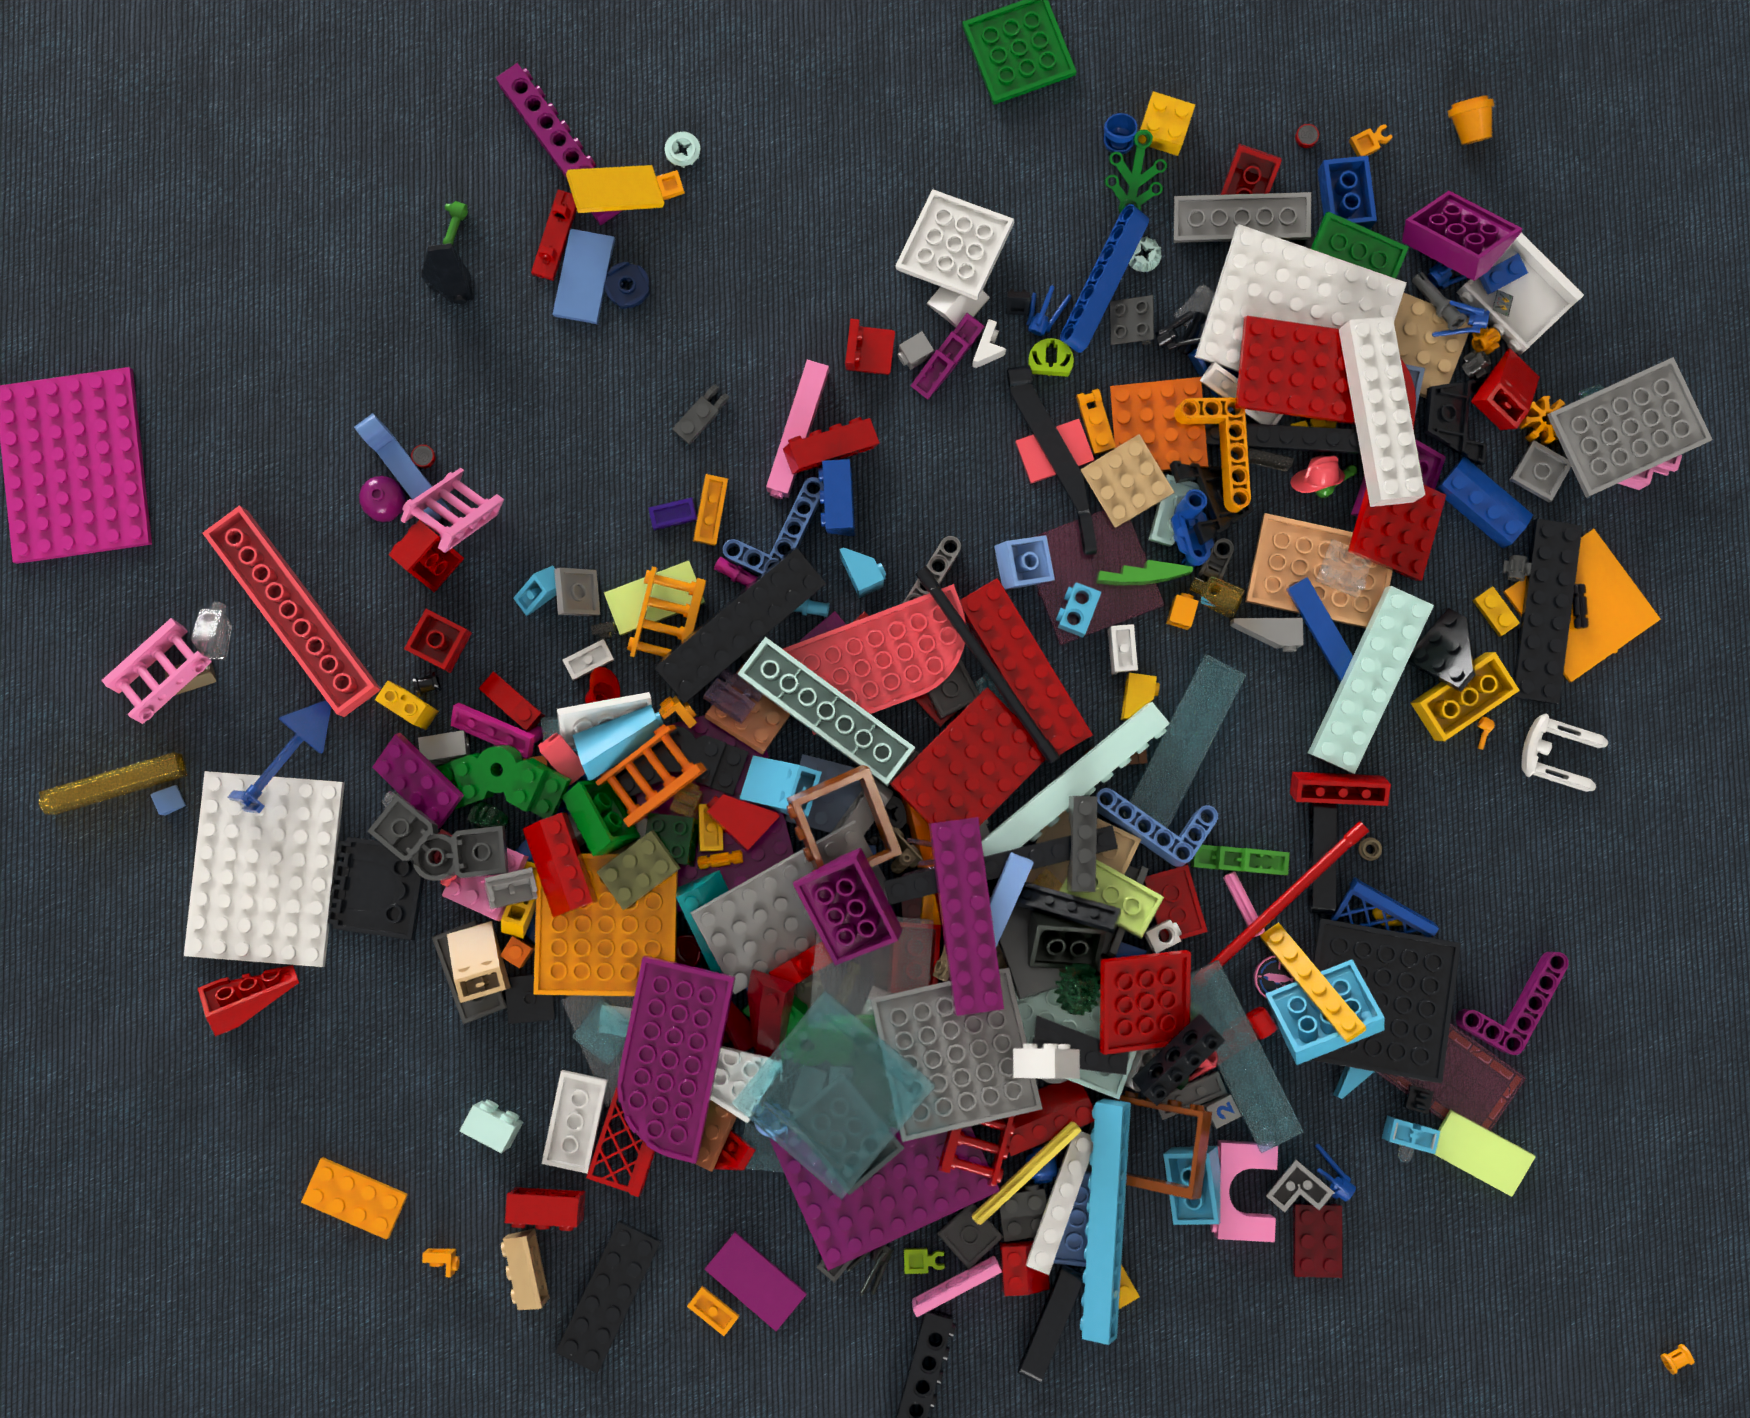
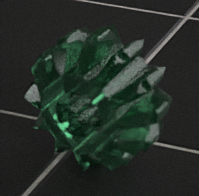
M477 802L471 808L470 814L467 817L469 823L477 829L505 826L506 829V825L509 822L507 815L503 814L497 807L486 802Z

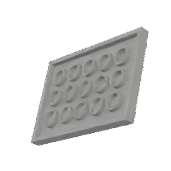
M1674 357L1547 414L1585 497L1598 493L1713 440Z

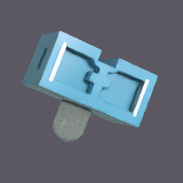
M1387 1116L1382 1139L1399 1144L1398 1158L1402 1162H1409L1412 1159L1414 1149L1435 1154L1441 1131Z

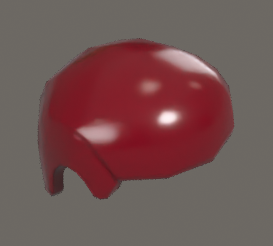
M691 934L678 936L676 941V963L697 967L702 962L704 955L695 936Z

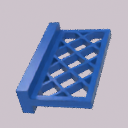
M1355 877L1349 884L1351 887L1337 907L1335 914L1330 919L1337 921L1339 917L1348 915L1350 924H1353L1351 914L1364 911L1367 922L1358 925L1371 927L1372 925L1385 923L1386 930H1390L1388 922L1398 919L1402 922L1403 930L1396 932L1408 934L1419 931L1424 934V937L1429 938L1432 935L1435 936L1439 930L1435 922ZM1352 895L1361 899L1363 907L1350 910L1348 902ZM1380 909L1383 919L1370 921L1367 910Z

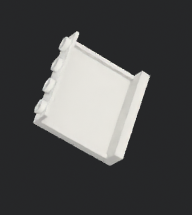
M1522 233L1492 266L1494 267L1519 253L1528 271V274L1498 289L1513 296L1509 317L1492 310L1497 290L1487 295L1479 278L1475 281L1470 279L1457 291L1461 301L1466 305L1490 311L1488 324L1491 328L1497 329L1500 337L1507 342V346L1519 355L1524 353L1566 311L1584 296Z

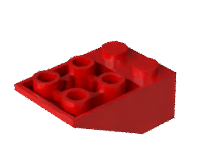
M1508 348L1471 402L1500 430L1517 429L1530 411L1540 377L1511 348Z

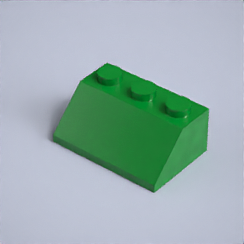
M597 780L579 781L562 796V799L593 856L610 854L641 838L635 825L628 827L623 821L628 816L627 810L608 782L598 786L596 784Z

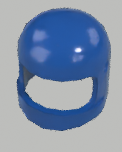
M1124 113L1114 114L1107 119L1104 125V145L1110 153L1120 152L1123 155L1135 145L1133 138L1137 132L1136 120Z

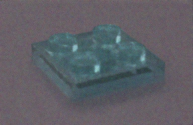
M601 999L573 1034L572 1038L609 1066L624 1047L629 1020Z

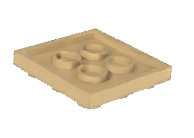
M1140 434L1081 469L1115 529L1175 493Z

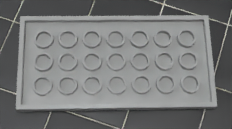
M855 820L816 841L824 865L839 856L862 848L866 858L873 855ZM803 849L690 912L722 973L736 977L733 988L734 994L748 987L753 969L769 974L768 972L822 941L793 886V882L814 870L812 862L807 861ZM879 865L872 867V870L887 898L883 882L886 879Z

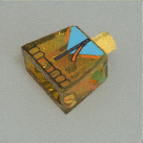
M1210 576L1207 582L1195 577L1190 587L1191 591L1201 595V604L1230 619L1234 618L1243 600L1245 590L1213 576Z

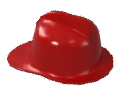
M606 667L595 668L590 675V689L585 695V703L620 698V685L616 675Z

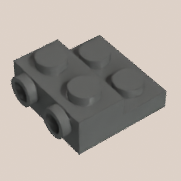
M1036 1183L1027 1184L1025 1189L1018 1190L999 1208L1004 1242L1034 1238L1036 1236L1047 1206L1043 1186L1039 1187V1184Z

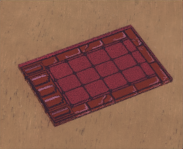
M1451 1023L1442 1084L1376 1072L1405 1094L1409 1084L1433 1091L1434 1094L1429 1111L1442 1121L1451 1109L1490 1131L1526 1080L1525 1076Z

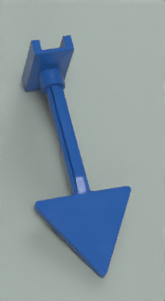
M327 700L279 717V720L291 729L295 735L254 785H250L246 791L233 790L227 798L233 801H240L244 805L242 810L245 812L260 813L265 807L258 800L262 790L303 741L318 753H323L331 706Z

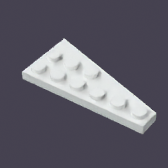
M721 1046L710 1100L748 1123L784 1061Z

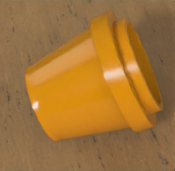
M1488 95L1451 105L1452 109L1447 111L1448 117L1453 121L1461 145L1492 138V107L1495 105L1493 99H1488Z

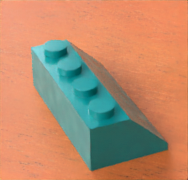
M720 870L682 885L676 891L678 903L710 970L722 973L690 912L729 891Z

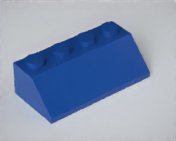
M1465 457L1461 458L1435 488V490L1446 495L1445 500L1503 549L1513 544L1533 517L1530 511Z

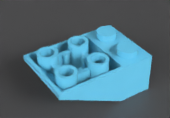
M753 755L739 800L789 815L787 812L789 804L786 798L818 785L822 772L797 764ZM813 800L801 805L806 819L809 816Z

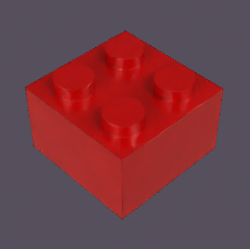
M425 609L404 649L451 673L472 633L456 623Z

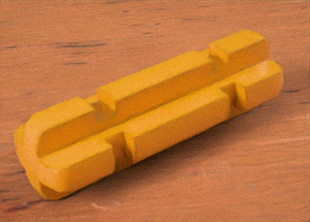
M737 850L732 851L730 854L724 852L712 854L710 857L706 855L699 856L697 858L698 868L707 869L709 866L714 868L731 865V863L739 864L743 862V853Z

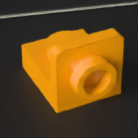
M428 1248L423 1252L422 1263H429L431 1267H441L446 1263V1277H452L455 1271L459 1269V1256H456V1249Z

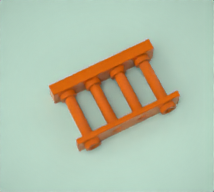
M664 724L653 732L655 734L654 737L614 768H610L600 775L601 778L596 781L598 786L608 782L628 809V816L623 819L628 827L639 823L649 813H652L707 770L702 762L690 763L669 735L677 729L675 725L666 727ZM661 740L682 767L681 771L683 774L678 778L672 777L651 749ZM643 754L664 781L663 785L665 788L659 792L651 788L633 763ZM625 768L646 795V802L641 806L633 802L615 777Z

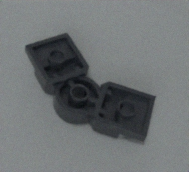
M675 726L677 729L669 735L677 745L681 746V751L690 763L702 762L707 769L692 782L733 796L749 752L706 735L695 739L693 734L687 729ZM662 740L651 748L669 773H682V767L674 756L670 755L669 749ZM644 754L633 762L651 788L664 783ZM626 768L615 776L631 798L643 793Z

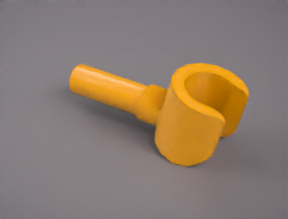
M1484 716L1477 725L1483 729L1478 749L1481 750L1484 749L1487 736L1495 726L1493 720Z

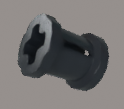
M432 672L431 675L420 678L417 676L413 677V685L418 697L426 692L441 691L437 672Z

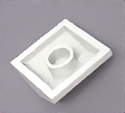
M940 287L927 302V305L956 328L966 313L974 317L990 297L982 290L979 299L975 300Z

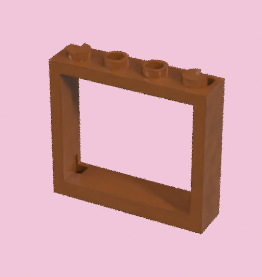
M861 765L786 798L789 804L787 812L791 819H795L797 827L794 828L796 835L800 841L803 840L806 847L803 849L804 855L808 862H812L814 870L822 867L824 863L801 805L857 780L860 781L885 846V850L867 858L871 868L902 854L869 767Z
M1125 1091V1095H1121L1118 1101L1131 1102L1133 1105L1198 1117L1189 1186L1128 1172L1126 1185L1191 1200L1201 1199L1212 1112L1204 1110L1203 1105L1190 1104V1107L1182 1106V1101L1168 1099V1103L1161 1102L1156 1106L1147 1097L1146 1099L1138 1097L1139 1093Z

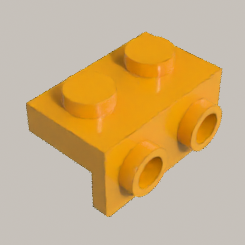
M669 696L660 704L659 713L663 719H666L676 711L689 728L697 723L694 718L697 715L688 702L682 703L677 696L674 698Z

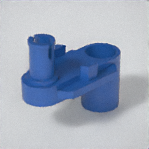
M1192 489L1186 493L1175 507L1174 516L1171 518L1174 542L1177 543L1179 551L1185 554L1181 564L1192 566L1193 569L1196 566L1203 565L1209 559L1211 548L1214 546L1213 539L1200 545L1193 528L1196 523L1207 521L1206 514L1202 512L1207 504V497L1198 489Z

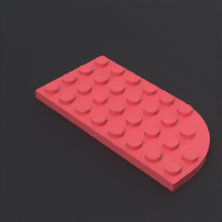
M955 585L942 588L944 594L966 623L964 610ZM929 593L783 648V650L869 714H873L926 694L942 684L959 663L964 651L965 642Z

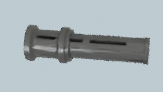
M1423 272L1419 275L1417 274L1412 279V283L1436 308V315L1448 323V328L1451 331L1458 329L1465 323L1467 316L1464 313H1460L1455 306L1450 305L1452 300L1446 299Z

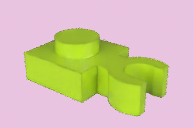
M904 1248V1273H928V1266H932L936 1270H943L945 1265L937 1264L935 1259L938 1256H944V1251L936 1250L932 1254H928L927 1248Z

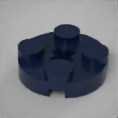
M621 262L614 265L608 271L604 288L610 301L618 305L619 308L636 307L649 296L650 282L645 270L641 266H636L629 262ZM625 280H627L628 283L633 282V285H631V289L627 290L621 288L624 286L623 282Z

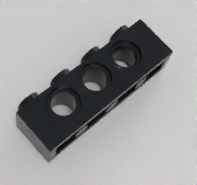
M1199 1013L1132 1080L1142 1093L1158 1106L1226 1040Z

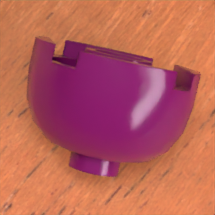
M386 476L370 478L363 484L359 493V503L364 513L379 522L394 520L395 517L402 514V508L407 502L406 492L401 484L393 478Z

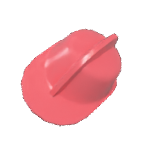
M1335 455L1316 456L1310 460L1307 469L1296 473L1292 477L1290 483L1292 488L1298 492L1311 493L1340 484L1344 481L1345 474L1339 468L1338 458Z

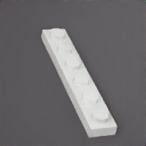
M1081 1131L1069 1142L1025 1264L1048 1275L1086 1172L1090 1154L1093 1151V1142L1091 1141L1090 1134Z

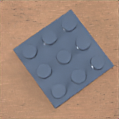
M802 754L800 762L801 766L822 772L818 784L855 768ZM857 780L814 799L807 818L809 827L831 833L862 791L860 781ZM786 815V822L796 824L794 818L791 819L789 815Z

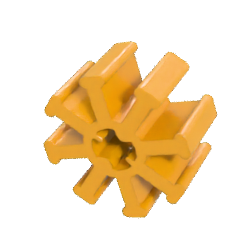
M1543 396L1538 401L1532 402L1527 417L1519 425L1520 429L1533 427V431L1525 437L1527 441L1532 442L1541 436L1540 444L1544 446L1558 439L1547 414L1565 405L1564 401L1559 399L1550 406V396Z

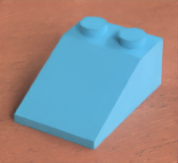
M1194 1146L1172 1147L1164 1153L1167 1181L1189 1186ZM1208 1146L1201 1199L1191 1200L1169 1195L1173 1225L1220 1224L1221 1169L1217 1146Z

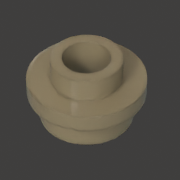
M1365 838L1360 842L1358 851L1363 859L1373 861L1380 857L1382 846L1375 838ZM1368 845L1373 847L1371 854L1366 851Z

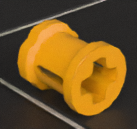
M1683 1344L1678 1345V1349L1671 1353H1663L1660 1356L1665 1367L1673 1375L1683 1366L1695 1363L1690 1351Z

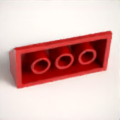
M561 812L539 820L523 829L553 918L598 902L568 813Z
M1067 1080L1062 1083H1052L1038 1089L1042 1109L1014 1116L1013 1121L1016 1122L1015 1130L1012 1136L1009 1135L1007 1145L1010 1146L1009 1154L1014 1156L1053 1139L1072 1121L1079 1127L1094 1122L1095 1119L1092 1117L1093 1106L1084 1086Z

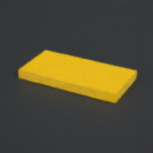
M652 165L567 170V180L578 213L662 208L664 205Z

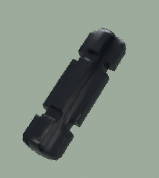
M1195 311L1192 317L1193 321L1189 323L1182 338L1184 339L1183 341L1198 337L1202 329L1200 326L1204 324L1207 318L1204 313ZM1191 345L1178 347L1177 351L1187 355L1193 347Z
M1585 584L1574 585L1573 615L1576 616V619H1574V627L1576 629H1584L1589 626L1588 618H1586L1588 609L1587 597L1584 596L1586 593Z

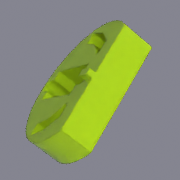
M1054 338L1043 339L1036 343L1031 349L1028 358V365H1030L1032 374L1068 377L1074 363L1070 347L1061 340ZM1052 343L1054 345L1053 348H1057L1056 363L1049 367V363L1045 362L1046 347L1049 348V345ZM1033 355H1036V361L1038 362V364H1036L1035 360L1033 359ZM1070 357V360L1066 364V366H1062L1065 362V358Z

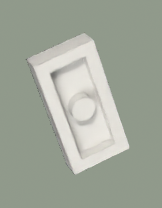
M604 639L563 659L573 681L591 673L597 667H602L614 661Z

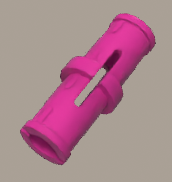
M722 557L717 560L714 566V570L731 578V581L734 583L737 581L746 587L758 578L744 570L742 566L732 564Z

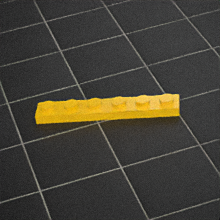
M1279 922L1260 935L1261 940L1346 1043L1366 1031V1026Z

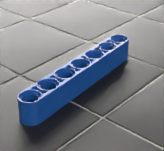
M1132 204L1126 206L1120 213L1061 332L1060 340L1078 353L1084 351L1089 345L1148 226V216Z

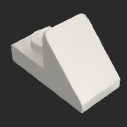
M988 319L972 367L978 368L1005 355L1006 349L995 345L999 330H996V321Z

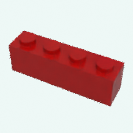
M861 417L849 421V424L842 426L841 423L833 425L826 432L816 430L809 433V437L803 439L801 436L788 440L789 443L783 448V452L793 475L821 466L822 461L840 460L872 450L880 442L871 419L862 420Z
M1292 772L1290 794L1296 802L1388 806L1391 784L1384 776Z

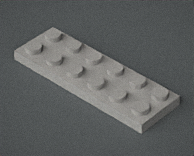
M1311 192L1174 196V243L1232 241L1236 226L1239 224L1283 240H1310Z

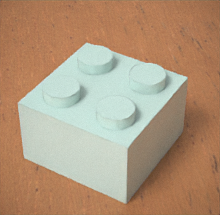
M490 1100L474 1104L460 1132L500 1153L509 1149L523 1124L519 1120V1115L509 1110L506 1113L498 1109L499 1105Z

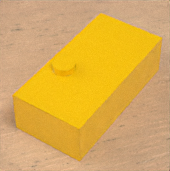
M1496 652L1483 653L1473 660L1476 675L1461 692L1440 682L1410 702L1434 741H1446L1520 691Z

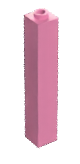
M808 359L806 361L766 485L767 492H770V496L783 499V497L789 498L796 474L792 475L783 448L789 443L788 440L797 436H801L802 439L809 437L808 434L810 433L829 374V366Z

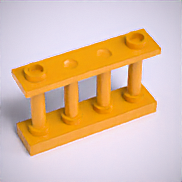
M652 566L651 571L647 570L644 583L648 585L635 637H630L627 650L631 651L630 656L636 657L638 650L664 657L672 650L640 642L643 628L677 636V639L681 640V642L694 632L707 580L697 578L696 582L687 583L656 575L657 567ZM658 584L689 592V595H692L691 604H686L685 606L651 597L653 585ZM648 606L683 614V617L687 618L685 627L680 626L678 628L645 619Z

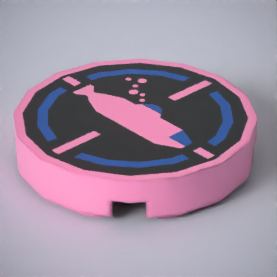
M1269 956L1262 960L1256 966L1253 975L1254 985L1265 999H1267L1266 993L1296 982L1275 956Z

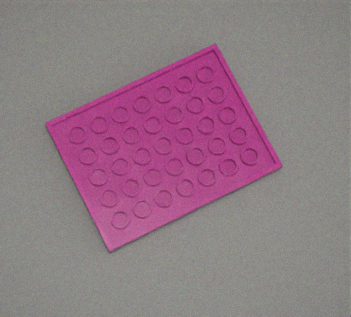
M126 367L0 385V444L13 563L19 564L151 545L152 538L133 369Z

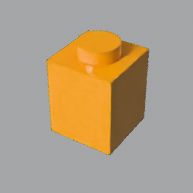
M1187 593L1177 594L1173 598L1166 624L1185 630L1190 629L1199 601L1194 600V596Z

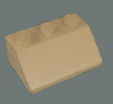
M535 1228L506 1235L501 1243V1251L508 1261L506 1275L508 1280H512V1302L517 1304L518 1310L541 1309L550 1298Z

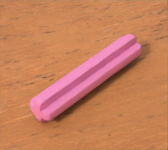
M1233 871L1226 874L1223 879L1247 926H1249L1258 918V915L1236 872ZM1263 928L1255 937L1263 934L1265 929Z

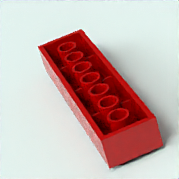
M998 578L962 598L960 601L965 619L982 648L1058 754L1061 755L1093 735Z

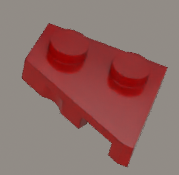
M731 1129L714 1169L744 1171L755 1149Z

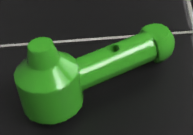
M457 201L445 205V210L450 213L452 219L446 236L443 239V244H454L453 241L460 221H463L468 214V206Z
M1347 466L1344 470V481L1351 476H1355L1357 473L1356 466ZM1337 485L1315 491V493L1320 498H1327L1333 493L1334 487Z

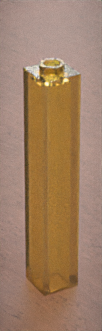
M173 752L40 791L38 802L44 814L57 815L188 775L182 754Z

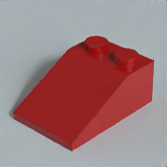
M1238 144L1220 195L1270 193L1282 159Z

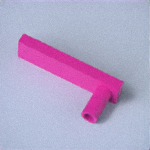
M461 703L453 705L451 726L464 730L466 733L496 746H512L526 759L532 756L534 744L545 737V730L541 726H536L526 732Z

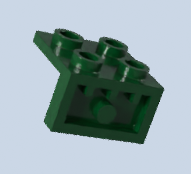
M649 813L645 835L654 830L677 864L694 867L698 841V820L692 817Z

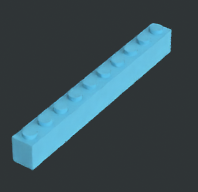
M1103 1098L1096 1102L1092 1110V1117L1095 1119L1091 1132L1093 1151L1089 1159L1092 1173L1088 1180V1188L1091 1190L1090 1199L1087 1202L1089 1222L1086 1225L1085 1234L1088 1236V1241L1084 1250L1086 1269L1083 1272L1082 1280L1085 1283V1292L1081 1298V1306L1084 1307L1080 1320V1330H1082V1339L1109 1345L1117 1339L1131 1102Z

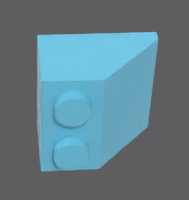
M844 547L839 549L840 559L859 598L884 587L886 573L881 563L877 564L874 558Z

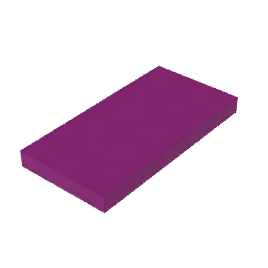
M736 1231L704 1269L775 1331L780 1328L807 1295V1292Z

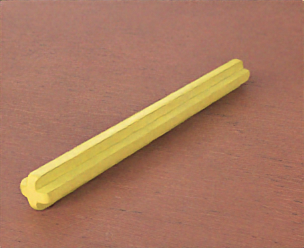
M1070 1122L1000 1187L999 1192L993 1194L972 1214L973 1220L979 1225L983 1224L1081 1132L1080 1127L1075 1122Z

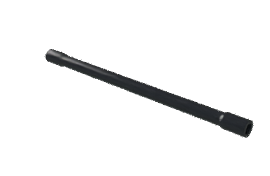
M925 566L915 573L1036 743L1038 750L1048 764L1057 760L1060 757L1058 752L1043 735L944 594L928 567Z

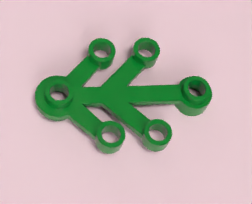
M1148 130L1137 131L1133 138L1136 151L1132 173L1123 161V155L1120 152H1113L1109 156L1110 164L1117 167L1129 185L1128 194L1126 195L1120 187L1119 179L1116 175H1108L1105 178L1106 187L1111 188L1120 201L1119 213L1129 203L1141 211L1143 203L1153 196L1162 193L1163 187L1161 183L1152 182L1148 190L1137 197L1138 187L1157 173L1164 172L1167 168L1165 160L1157 159L1149 169L1141 174L1145 149L1151 145L1153 140L1152 134ZM1140 135L1146 137V141L1143 144L1138 141ZM1115 154L1120 157L1118 163H1114L1112 160ZM1159 161L1163 163L1162 170L1156 168V164ZM1110 177H1113L1116 180V183L1113 186H1110L1108 184V179ZM1155 184L1159 186L1157 193L1152 192V186Z

